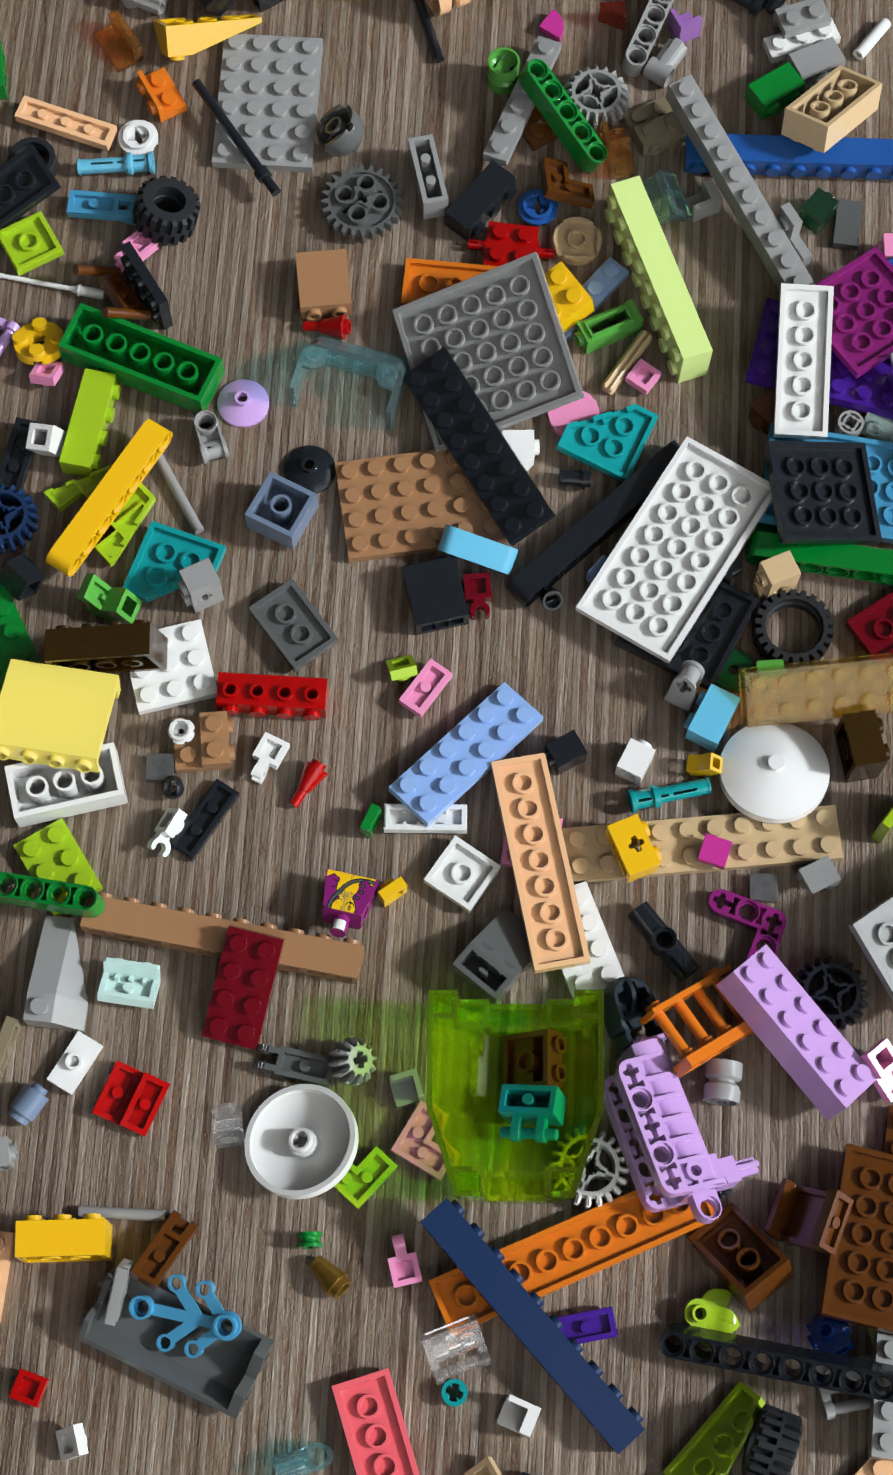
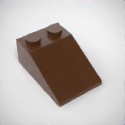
M733 1202L722 1210L719 1219L700 1227L688 1237L690 1243L728 1291L749 1313L794 1277L790 1259Z

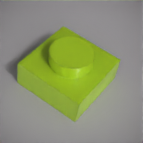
M412 654L386 660L387 671L392 681H405L412 676L418 675L417 666Z

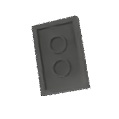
M290 579L248 607L250 614L294 672H297L339 643L338 637L293 579Z

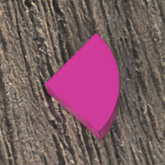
M552 9L539 26V32L557 42H561L564 23L559 13Z

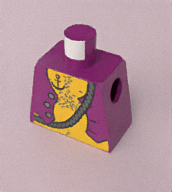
M327 868L322 920L326 923H331L330 933L333 936L345 937L348 928L357 930L362 928L377 898L379 880Z

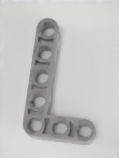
M649 0L622 61V71L627 76L636 77L643 71L674 0ZM649 18H654L657 22L651 21ZM639 38H644L648 42H642ZM630 59H636L639 63H633Z

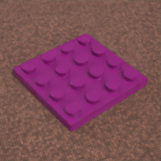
M874 247L816 284L834 286L831 350L856 379L888 359L890 353H893V265L877 247Z

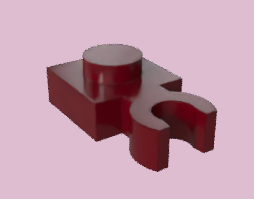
M490 572L463 574L466 603H473L470 607L471 620H475L476 610H483L485 612V619H489L490 607L486 601H492Z

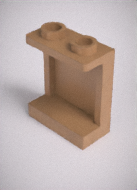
M346 248L295 253L301 319L317 321L321 318H330L342 314L351 316L352 301Z

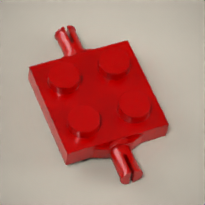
M489 221L488 232L484 241L469 239L467 250L482 251L484 257L483 265L501 266L533 252H536L539 258L553 260L555 249L539 248V227Z

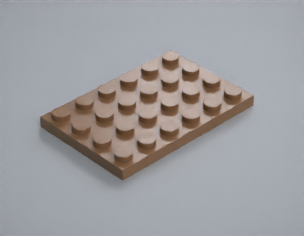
M449 449L438 452L436 450H427L335 462L349 563L440 551L437 548L446 524L498 543L506 542L505 536Z

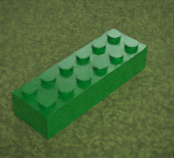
M80 303L58 344L63 361L83 369L87 368L116 374L119 383L194 413L207 409L225 374L222 358L121 318H104L101 310Z

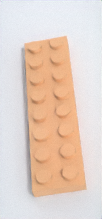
M545 753L492 761L491 770L534 974L590 964L591 960Z

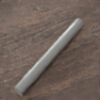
M162 454L156 464L195 534H200L204 531V528Z

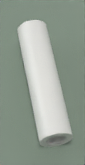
M881 18L853 51L856 59L863 60L891 27V22L887 18Z

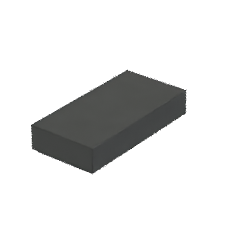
M838 199L832 247L857 251L863 202Z

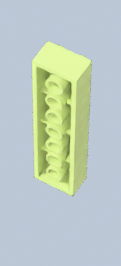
M640 176L610 184L609 195L606 197L608 206L605 209V217L609 224L612 223L614 227V239L617 245L621 244L625 265L631 268V279L634 287H638L640 290L642 307L644 310L648 309L651 329L657 331L659 336V348L662 353L667 355L668 370L671 375H675L678 383L706 375L713 349Z

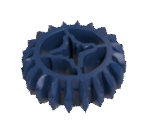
M1 484L0 512L3 513L6 519V526L4 527L0 514V532L3 533V535H0V552L5 555L8 548L14 553L16 552L15 546L17 545L25 548V539L33 541L31 533L38 532L36 523H39L40 518L37 514V505L33 504L34 501L30 495L26 496L27 494L23 489L15 493L16 486L14 485L6 490V486ZM3 504H12L15 506L7 507ZM20 524V525L13 531V528H14L16 525Z

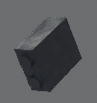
M437 556L432 561L423 563L421 561H413L402 567V579L416 635L469 624V612L454 556Z

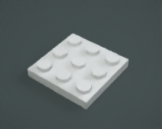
M201 619L158 629L168 638L167 670L130 672L139 715L215 698L217 685Z

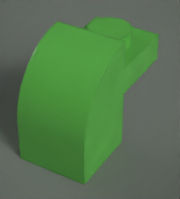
M86 573L76 596L87 605L86 610L109 621H118L124 624L133 623L142 604V600L127 588L110 587L92 573Z

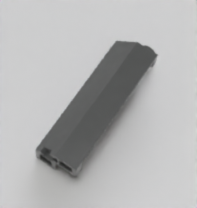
M117 1262L110 1272L106 1270L98 1283L101 1291L97 1302L91 1310L85 1309L79 1319L78 1326L81 1327L78 1340L237 1419L251 1395L252 1387L259 1373L262 1372L275 1340L242 1324L241 1332L235 1339L230 1341L217 1339L204 1349L201 1356L189 1358L184 1352L185 1344L192 1339H199L211 1330V1328L199 1326L176 1342V1346L172 1350L162 1352L157 1348V1338L161 1334L171 1332L183 1322L153 1315L143 1320H137L129 1312V1303L134 1297L145 1294L149 1295L154 1300V1303L185 1309L175 1292L170 1291L168 1287L159 1284L156 1290L153 1291L130 1276L121 1317L115 1326L104 1324L115 1269L119 1263ZM142 1301L140 1304L141 1310L144 1312L148 1310V1304L145 1301ZM195 1301L203 1314L213 1316L209 1307ZM225 1320L224 1328L230 1331L232 1323L229 1320ZM164 1337L162 1343L168 1348L170 1340ZM194 1343L190 1345L191 1352L194 1354L198 1352V1346Z

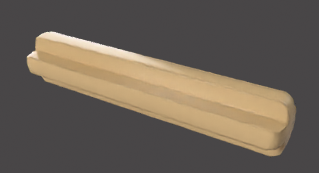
M641 330L602 383L601 389L609 395L614 394L652 340L650 333L645 330Z

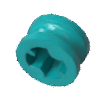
M459 1379L448 1380L444 1383L441 1390L442 1400L445 1404L452 1407L463 1404L468 1394L467 1386ZM452 1384L459 1385V1391L463 1393L460 1400L458 1397L456 1398V1402L450 1401V1395L446 1393L447 1387L450 1386L452 1388Z

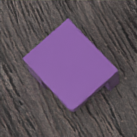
M675 8L669 10L666 27L673 38H678L685 43L700 36L703 19L700 15L693 18L690 12L679 16Z

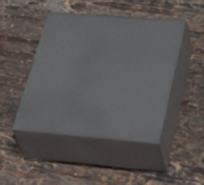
M147 753L146 782H163L166 777L174 775L175 754Z
M750 873L749 899L759 903H777L778 874Z

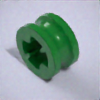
M306 1231L296 1233V1237L300 1239L297 1249L323 1248V1243L319 1241L320 1237H322V1232Z

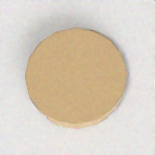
M569 217L554 228L551 240L552 249H555L554 253L557 258L566 264L574 266L585 265L593 261L600 253L602 246L601 231L587 218Z

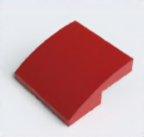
M116 1060L91 1113L146 1137L170 1084Z

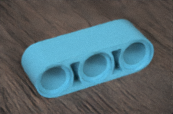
M447 524L437 550L508 575L511 573L518 553V549Z

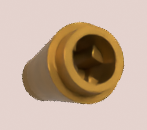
M321 1255L316 1257L308 1267L326 1295L332 1296L334 1299L341 1297L352 1283L348 1279L349 1275L324 1259Z

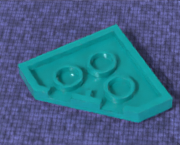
M637 404L626 406L622 410L609 411L580 422H571L567 424L555 449L623 483L630 477L659 415Z
M151 521L122 588H127L139 599L148 603L180 589L177 583L181 581L179 571L208 557L217 573L226 553V546Z

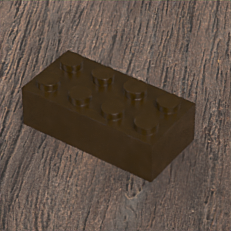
M134 620L131 624L111 621L103 626L84 623L81 627L75 628L68 625L55 626V629L45 630L44 662L50 665L102 673L167 670L168 638L148 620Z

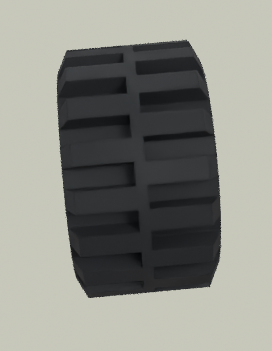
M165 175L160 176L159 179L152 177L150 181L143 182L142 187H139L132 213L133 223L136 224L135 228L138 232H143L142 236L145 239L151 238V242L155 244L160 242L162 246H167L168 243H171L172 246L178 245V242L184 243L187 241V238L193 235L201 207V203L198 202L199 196L194 193V189L191 186H186L185 181H178L176 177L166 178ZM161 209L169 210V211H171L172 213H170V212H165V211H163V210H161Z
M765 1404L758 1412L745 1447L741 1465L742 1475H790L803 1431L802 1418Z

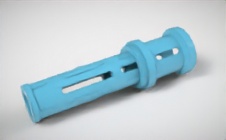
M149 151L148 154L137 155L127 152L124 157L77 159V170L79 176L126 172L129 176L140 172L155 174V158L153 151Z

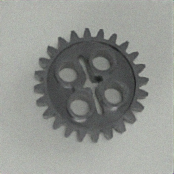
M360 164L359 170H355L350 165V172L347 173L345 170L340 169L341 177L333 174V183L326 182V190L322 191L323 199L321 200L323 217H327L328 226L333 225L334 233L341 230L342 238L351 234V241L353 242L357 236L361 237L362 242H365L366 236H370L371 240L375 241V234L378 233L381 237H385L384 229L392 232L393 224L399 223V216H402L403 198H401L402 189H398L397 180L391 182L390 173L383 176V168L374 172L373 165H370L368 170H364L363 164ZM365 186L371 187L369 189H363V187ZM348 198L349 200L343 201L341 199ZM378 205L384 206L383 208H376ZM355 217H361L362 219H360V220H355V219H353V218H355Z

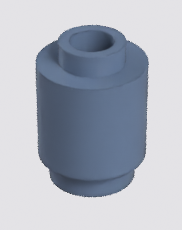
M35 1081L32 1085L25 1083L9 1105L11 1109L8 1111V1114L24 1126H27L30 1121L33 1122L49 1101L45 1096L48 1091Z

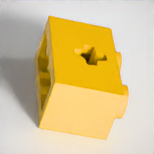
M638 814L606 827L605 835L627 883L658 871L661 864L660 861H662L661 853L656 845L652 846L648 837L651 835L650 829L645 820H640ZM631 843H633L635 847L640 846L639 852H637L635 848L630 849Z

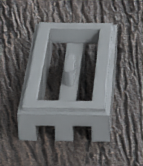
M124 1258L115 1269L104 1324L115 1326L122 1315L130 1280V1271L134 1263L133 1260Z

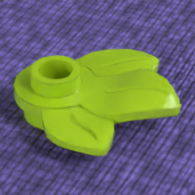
M709 1289L701 1298L691 1299L684 1307L683 1316L686 1323L690 1326L733 1333L740 1326L737 1316L732 1310L727 1308L731 1299V1292L728 1290ZM698 1308H701L703 1312L700 1319L695 1315ZM700 1342L702 1345L710 1347L706 1342Z

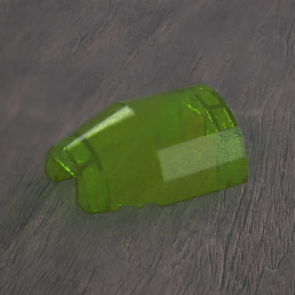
M428 990L426 1107L456 1198L496 1204H543L563 1202L575 1198L604 1110V990H574V999H547V1004H490L489 999H460L458 990ZM547 1028L562 1032V1036L567 1044L566 1051L562 1053V1065L567 1072V1077L562 1082L561 1089L567 1098L563 1126H548L549 1129H558V1140L537 1143L535 1140L530 1139L512 1142L509 1138H501L500 1128L502 1126L511 1127V1124H508L498 1112L503 1084V1036ZM523 1124V1127L535 1128L536 1125Z

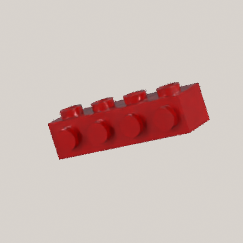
M218 673L216 706L218 711H227L228 716H236L238 713H249L252 717H265L266 714L276 715V717L281 719H291L293 716H300L310 721L326 718L328 700L327 678Z

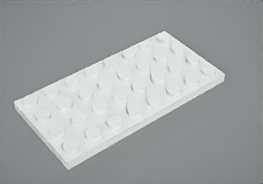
M687 436L579 601L576 611L669 664L771 504L770 482Z

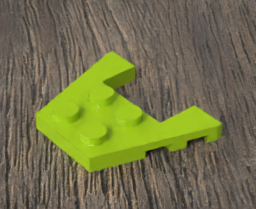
M113 464L90 473V476L77 481L73 479L65 482L66 485L54 490L50 488L44 492V495L61 513L81 496L87 500ZM142 483L110 526L114 532L95 546L96 552L110 567L115 565L156 502L155 496Z

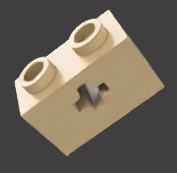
M790 550L760 562L752 587L755 595L758 598L761 597L763 602L768 600L774 593L777 596L779 591L785 590L788 593L790 589L796 588L801 571Z

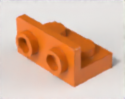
M165 67L145 76L141 69L136 71L138 79L135 82L136 88L140 96L145 95L150 113L152 115L156 114L160 122L187 111V105Z

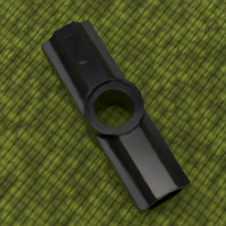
M647 901L640 904L627 916L648 942L652 953L661 958L680 983L699 969L700 966L677 939L675 931L667 927ZM660 936L667 937L671 945L661 947L656 942V938Z

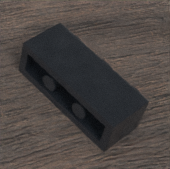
M492 160L445 212V226L466 241L474 236H479L485 228V223L490 218L494 219L498 215L502 204L514 197L517 190L515 188L516 176Z

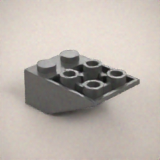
M505 907L470 942L452 964V972L495 1007L532 964L523 921Z

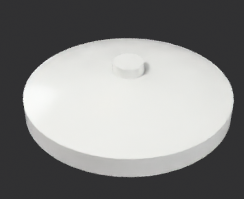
M764 721L748 725L730 738L721 754V757H723L722 773L719 774L721 788L728 801L738 811L754 820L772 824L799 820L811 813L820 804L826 793L830 777L827 756L814 737L795 725L779 721Z
M297 1084L283 1088L267 1098L258 1107L249 1122L244 1143L248 1167L256 1180L277 1196L288 1199L315 1197L334 1187L350 1169L358 1149V1126L349 1106L332 1090L315 1084Z

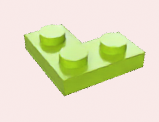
M376 1146L357 1167L352 1163L346 1175L334 1188L359 1210L397 1169L398 1165Z

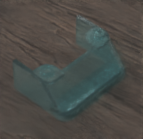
M324 336L316 337L302 349L289 386L292 406L297 407L308 370H318L325 365L376 378L380 387L391 390L392 393L386 409V430L392 431L406 386L403 379L405 374L409 372L407 359L400 355Z

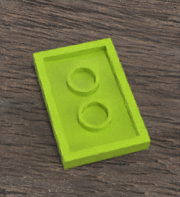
M63 818L13 845L32 877L93 887L97 892L103 890L101 883ZM67 892L59 896L58 902L66 899ZM51 911L54 916H58L59 914H61L59 912Z

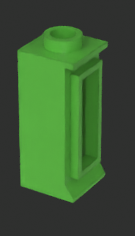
M630 299L624 304L581 322L576 321L573 337L577 346H582L587 355L639 333L642 330L644 319L633 299ZM623 317H628V320L620 322L616 325L608 327L594 334L592 333V330L597 329L601 326L609 324Z

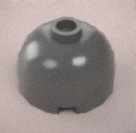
M337 105L330 109L320 119L322 126L319 131L315 128L314 141L316 145L327 154L336 157L346 156L355 152L360 147L364 135L363 122L356 111L349 105L345 108L342 105Z

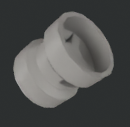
M853 410L843 412L838 418L834 433L859 437L864 426L863 417Z

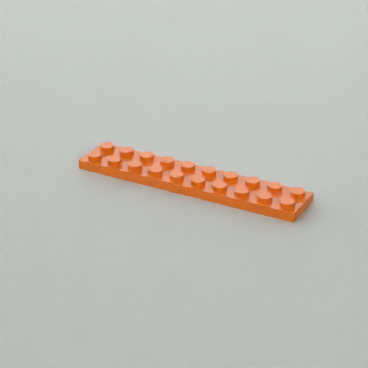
M652 1182V1183L646 1185L645 1187H647V1186H649V1185H650V1187H652V1186L654 1185V1182ZM634 1190L614 1199L612 1202L604 1203L600 1207L588 1210L499 1249V1251L505 1257L501 1262L508 1270L514 1268L525 1280L521 1284L528 1293L533 1290L541 1298L706 1224L700 1223L695 1219L689 1204L653 1213L647 1211L640 1201L637 1190ZM653 1192L649 1196L650 1201L654 1200L657 1203L661 1200L660 1196H655ZM701 1202V1211L707 1216H713V1207L707 1202ZM458 1268L428 1281L451 1337L498 1317V1314Z

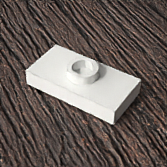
M78 1031L47 1080L68 1094L73 1095L103 1046Z

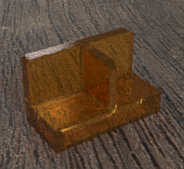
M601 121L599 138L608 151L605 162L610 180L634 176L635 167L630 152L631 138L626 137L624 127L609 130L607 122Z

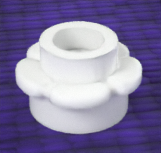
M183 718L175 719L169 726L168 735L175 744L183 745L185 742H190L195 735L193 732L195 729L194 724L190 720Z

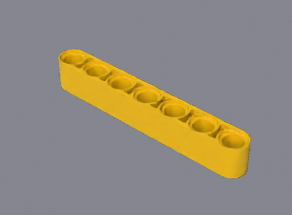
M147 419L53 545L46 557L48 565L68 577L76 573L168 447L173 436L172 431L151 419Z

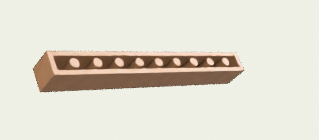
M98 892L105 900L103 913L95 918L82 916L80 923L84 933L221 958L229 925H234L284 938V946L278 966L279 970L358 984L364 957V945H359L360 942L354 939L344 938L342 942L332 940V936L323 933H316L315 936L305 935L303 930L288 928V931L279 930L276 925L270 923H261L260 926L249 924L250 921L243 918L235 917L231 921L222 919L221 915L207 912L204 916L194 914V910L185 907L172 910L167 909V905L158 902H151V905L141 904L140 900L132 897H124L123 900L114 899L113 895L105 892ZM94 897L86 900L85 907L93 903Z

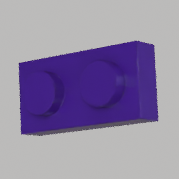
M612 1306L557 1317L564 1326L560 1331L567 1339L572 1336L579 1344L618 1337Z

